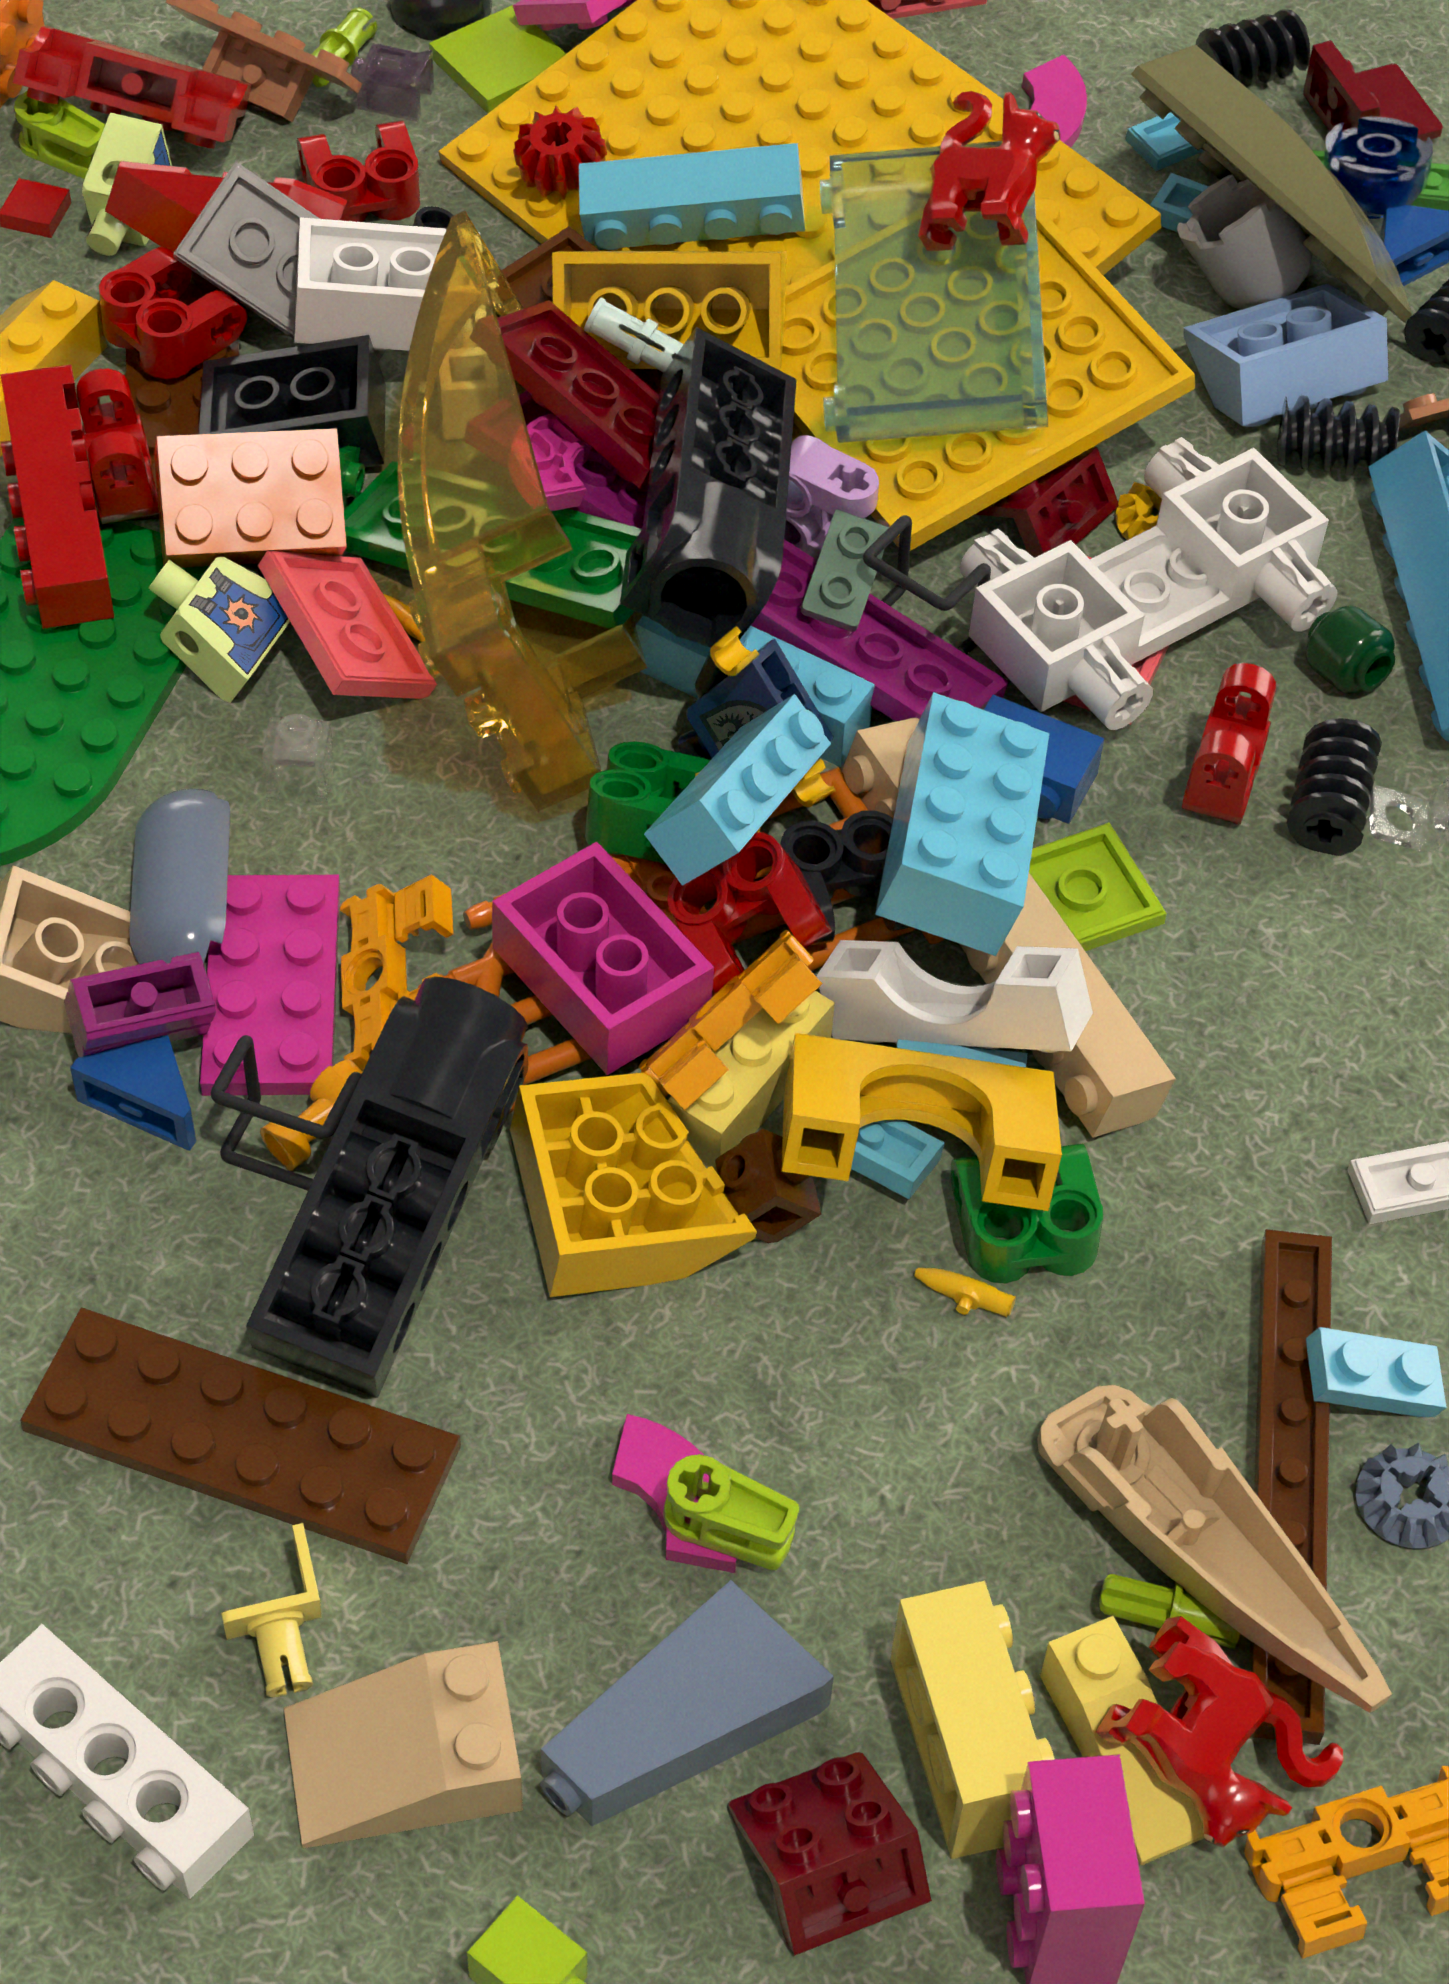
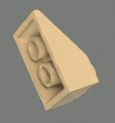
M13 865L0 882V1021L18 1028L72 1033L64 1004L70 979L139 965L130 944V911Z
M498 1641L425 1653L284 1708L302 1849L523 1811L521 1773Z

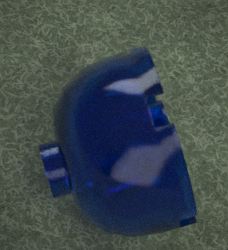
M1363 117L1358 119L1357 128L1343 131V123L1336 125L1326 135L1323 165L1349 192L1368 219L1382 218L1389 208L1411 205L1426 187L1431 170L1433 142L1429 137L1426 144L1417 138L1419 128L1411 123L1386 117Z

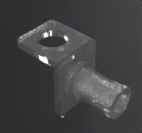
M1449 776L1428 800L1378 785L1372 788L1369 812L1370 833L1374 838L1420 852L1436 853L1449 838ZM1395 806L1405 811L1412 820L1413 829L1404 831L1393 826L1386 817L1385 808Z

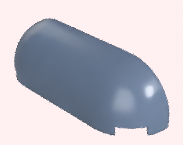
M190 788L170 792L150 804L137 822L129 938L132 951L139 964L157 960L170 963L172 957L195 952L200 953L204 964L210 940L222 944L226 924L230 806L228 801L217 798L218 796L212 791Z

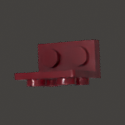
M1332 40L1312 46L1303 95L1344 153L1370 156L1441 136L1443 130L1442 123L1397 64H1388L1355 73L1352 63L1343 57Z
M1094 446L974 515L1014 518L1027 552L1036 558L1069 540L1076 545L1113 512L1119 504L1098 447Z
M861 1752L830 1759L819 1767L777 1783L762 1785L753 1792L729 1802L732 1819L771 1879L782 1933L794 1956L932 1901L918 1830Z

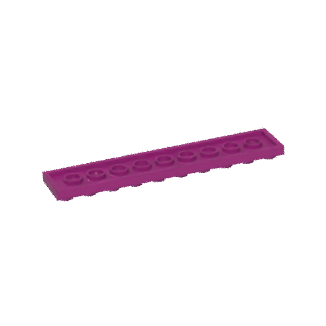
M526 390L471 425L466 445L486 457L495 466L511 473L510 462L512 453L522 430L533 420L552 412L538 405L531 397V393ZM592 447L586 463L582 465L579 463L574 468L576 475L586 487V492L580 506L568 509L642 529L648 485L639 489L634 483L623 479L615 471L614 466ZM784 539L783 560L775 588L751 626L874 683L875 687L870 705L873 709L884 713L896 722L914 717L920 719L933 692L957 701L969 703L982 710L985 709L993 694L1003 698L1009 681L870 593L858 628L853 632L803 615L801 607L818 560Z

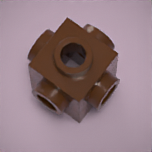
M762 1128L758 1132L744 1137L738 1145L716 1158L715 1163L717 1173L725 1184L723 1193L738 1215L745 1213L757 1231L755 1238L766 1243H776L819 1217L821 1210L813 1176L782 1172L783 1137Z

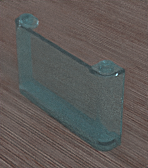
M1002 141L972 143L964 147H999ZM940 146L830 155V179L820 180V199L822 214H833L835 229L838 384H834V396L824 397L823 405L826 432L836 431L838 443L1048 427L1035 190L1021 216L1029 233L1026 244L1002 246L999 240L997 221L984 220L981 211H965L964 215L968 219L965 230L956 232L953 228H949L957 237L953 250L927 251L918 234L923 210L930 197L932 186L930 167L940 153Z

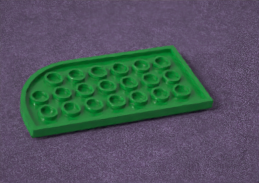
M97 514L115 618L50 628L42 627L39 606H26L20 570L32 569L31 561H19L14 533L15 526L25 525L24 518L13 519L0 539V866L31 856L56 843L74 831L98 809L119 781L187 666L162 642L160 637L161 632L177 609L148 589L163 568L160 532L124 521L103 525L100 515ZM210 566L183 567L182 569L199 581Z

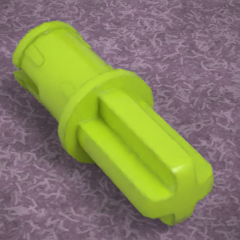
M360 7L351 9L336 28L328 29L322 34L320 45L312 55L317 57L320 49H323L344 59L349 63V66L353 65L358 58V50L377 32L376 21L371 22L363 31V26L373 17L372 14ZM316 75L312 79V83L316 87H324L330 82Z
M1116 1574L1107 1575L1104 1580L1099 1599L1100 1611L1104 1614L1161 1628L1167 1618L1182 1616L1200 1631L1215 1640L1218 1645L1235 1650L1240 1633L1202 1605L1187 1591L1183 1590V1586L1175 1582L1173 1589Z

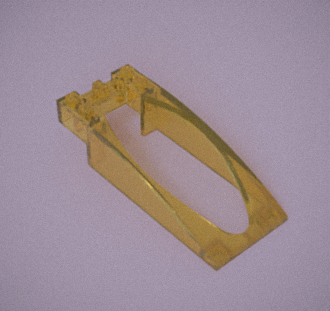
M464 210L451 217L429 275L410 345L401 399L398 436L399 505L406 557L416 598L409 601L408 605L415 624L425 637V641L418 644V649L426 669L434 679L443 676L457 697L481 687L480 690L464 699L469 724L479 738L495 734L500 746L507 752L508 757L501 760L500 763L510 788L515 794L524 791L539 812L589 789L591 777L602 771L582 698L646 669L647 665L632 615L624 624L609 629L509 599L505 581L572 550V547L547 503L518 396L525 392L526 389L513 378L496 313L502 317L522 310L524 307Z

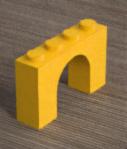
M794 1034L784 1087L782 1172L849 1181L859 1128L884 1120L915 1121L943 1129L957 1136L971 1147L979 1160L983 1202L1049 1211L1062 1156L1053 1071L808 1034Z

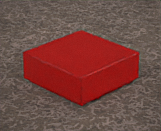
M19 178L0 209V226L52 238L72 203L70 190Z

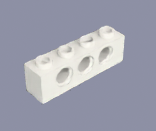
M43 1624L0 1662V1744L7 1749H11L17 1742L35 1757L30 1763L31 1767L50 1790L61 1796L67 1789H70L87 1805L82 1809V1814L99 1835L110 1843H113L119 1836L127 1841L139 1852L134 1857L135 1864L156 1887L165 1891L171 1884H174L184 1895L191 1899L254 1836L249 1808ZM68 1711L76 1714L72 1721L63 1727L51 1729L42 1726L45 1720L54 1713ZM120 1757L127 1760L124 1767L114 1774L99 1775L93 1772L95 1766L106 1758ZM170 1803L179 1807L177 1813L167 1821L154 1823L144 1819L145 1814L158 1804Z

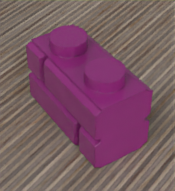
M199 952L172 957L170 963L157 960L70 979L68 992L64 999L65 1010L78 1057L167 1034L170 1042L207 1034L216 1014L215 1002Z

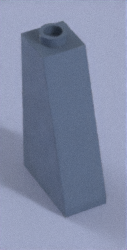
M730 1580L541 1748V1775L544 1778L540 1782L541 1788L547 1798L560 1812L570 1816L577 1811L591 1826H594L819 1715L830 1705L834 1676Z

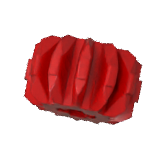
M557 105L552 114L545 116L534 112L532 124L519 125L518 140L514 142L515 148L513 149L515 163L519 166L521 179L525 182L526 187H536L542 198L554 191H558L564 200L569 190H579V164L606 161L605 156H607L605 140L601 137L600 128L594 117H584L578 107L573 108L567 113H562Z

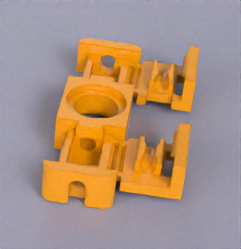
M432 874L395 893L382 884H376L367 889L366 898L361 899L354 895L346 899L340 906V911L351 918L352 928L351 952L341 956L342 1009L354 1016L355 1031L354 1051L345 1055L344 1059L352 1060L362 1071L398 1000L403 996L414 1000L419 991V988L411 992L407 990L406 949L398 944L397 941L401 943L407 941L408 933H411L413 936H419V928L425 931L434 929L445 938L454 935L451 888ZM383 966L378 981L373 987L365 991L366 983L376 969ZM434 973V974H432V975H430V976H428V977H426V978H431V977H435V976H436V977H442V976L439 975L438 973Z
M785 930L780 934V938L739 976H734L689 1018V1022L649 1059H644L639 1065L641 1073L644 1072L646 1075L651 1076L664 1096L670 1094L686 1110L729 1070L712 1049L717 1051L762 1008L778 1024L781 1023L823 984L807 967L814 958L788 930Z
M1441 1766L1438 1781L1391 1797H1387L1381 1785L1314 1807L1310 1823L1261 1839L1256 1830L1253 1833L1247 1834L1244 1849L1245 1857L1263 1896L1270 1902H1278L1281 1885L1285 1891L1281 1896V1901L1300 1938L1297 1949L1302 1959L1364 1938L1367 1921L1359 1905L1349 1907L1341 1889L1346 1888V1879L1406 1860L1409 1847L1412 1851L1409 1858L1413 1866L1422 1863L1423 1872L1427 1873L1431 1880L1425 1886L1429 1895L1426 1907L1430 1915L1433 1916L1449 1911V1766ZM1400 1813L1403 1815V1819H1399ZM1349 1820H1364L1375 1826L1381 1840L1372 1847H1357L1345 1840L1341 1834L1340 1827Z

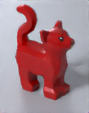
M973 91L962 92L954 99V109L971 113L967 118L958 122L946 132L940 145V153L930 167L932 186L930 197L923 210L918 237L927 251L953 250L957 237L949 228H953L956 232L964 231L968 220L964 212L981 211L984 220L997 221L999 240L1002 246L1024 245L1027 243L1029 233L1021 216L1036 188L1038 162L1046 157L1061 139L1059 125L1054 121L1046 120L1038 111L1019 109L1014 95L1008 92L1003 97L1002 144L999 147L988 148L964 147L982 135L989 125L992 116V103L987 96Z
M1182 1616L1167 1618L1149 1645V1648L1159 1658L1153 1662L1149 1671L1162 1682L1177 1680L1185 1688L1170 1713L1163 1709L1161 1705L1145 1699H1138L1132 1709L1113 1704L1096 1730V1733L1107 1742L1124 1743L1131 1741L1148 1760L1161 1781L1192 1799L1202 1822L1205 1840L1223 1848L1236 1837L1253 1833L1268 1814L1286 1816L1292 1809L1286 1800L1262 1784L1234 1772L1231 1768V1764L1241 1747L1263 1722L1270 1723L1275 1727L1277 1758L1288 1777L1305 1788L1323 1787L1335 1778L1343 1763V1749L1337 1743H1330L1315 1758L1306 1756L1303 1752L1300 1716L1284 1697L1270 1692L1256 1673L1234 1667L1215 1640L1200 1631Z

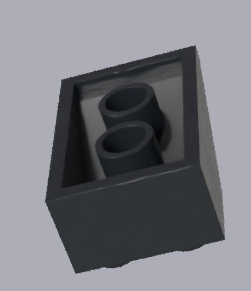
M358 336L203 361L199 435L337 429L339 448L346 446L360 448L358 463L364 464L365 467L384 464L386 383L370 336Z

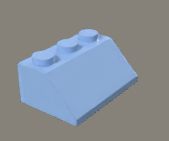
M1329 284L1183 327L1185 342L1214 407L1242 426H1260L1269 422L1271 417L1280 415L1285 397H1287L1288 407L1291 411L1301 395L1309 398L1311 409H1314L1324 398L1331 399L1340 395H1359L1365 392L1369 386L1388 381L1387 318Z

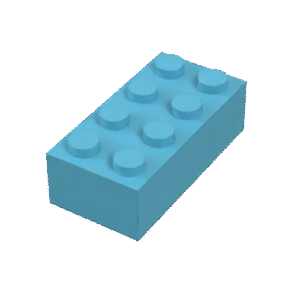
M933 692L908 741L875 915L993 956L997 955L1024 907L1049 733L1033 728L1023 722L1013 721L974 707L969 703L957 701Z

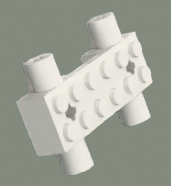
M1181 437L1175 440L1174 443L1159 448V452L1153 456L1144 473L1146 484L1162 499L1157 526L1092 559H1089L1071 540L1036 558L1032 557L1025 550L1018 549L1009 540V537L999 529L992 531L991 534L983 538L980 537L974 540V544L962 558L960 573L966 578L978 565L986 563L991 568L990 581L980 586L977 583L974 586L975 596L969 637L1040 712L1076 694L1109 730H1117L1127 726L1142 714L1153 696V688L1131 666L1132 664L1260 597L1294 631L1298 632L1309 629L1321 614L1329 612L1336 601L1337 589L1323 572L1316 568L1329 520L1255 448L1219 465L1211 458L1198 454L1193 449V445Z

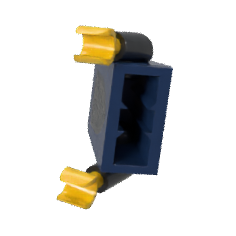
M734 627L711 647L695 682L696 693L699 699L686 709L687 718L694 729L680 736L678 744L680 753L711 760L740 727L794 694L803 706L819 719L824 735L829 742L834 738L776 639L767 642L759 650L749 651L739 641L738 634L741 633L740 629ZM822 759L817 760L791 790L798 802L805 807H811L836 792L834 786H828L820 776V772L826 768Z

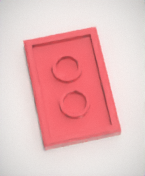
M267 551L258 567L333 695L422 699L430 696L437 685L435 679L362 558Z

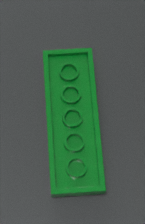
M392 461L344 510L347 545L345 552L616 631L634 613V610L620 604L626 553L642 530L641 528L568 508L536 514L520 495Z

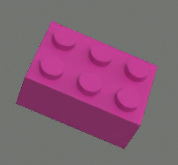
M598 842L582 849L492 901L493 949L606 1075L674 1036L689 1022V1018L712 997L714 966Z
M1120 1754L1028 1761L1021 1790L1011 1791L1010 1806L1012 1820H1005L1003 1824L1004 1849H997L996 1869L1001 1895L1013 1894L1015 1921H1008L1006 1929L1011 1967H1024L1026 1984H1117L1145 1905Z

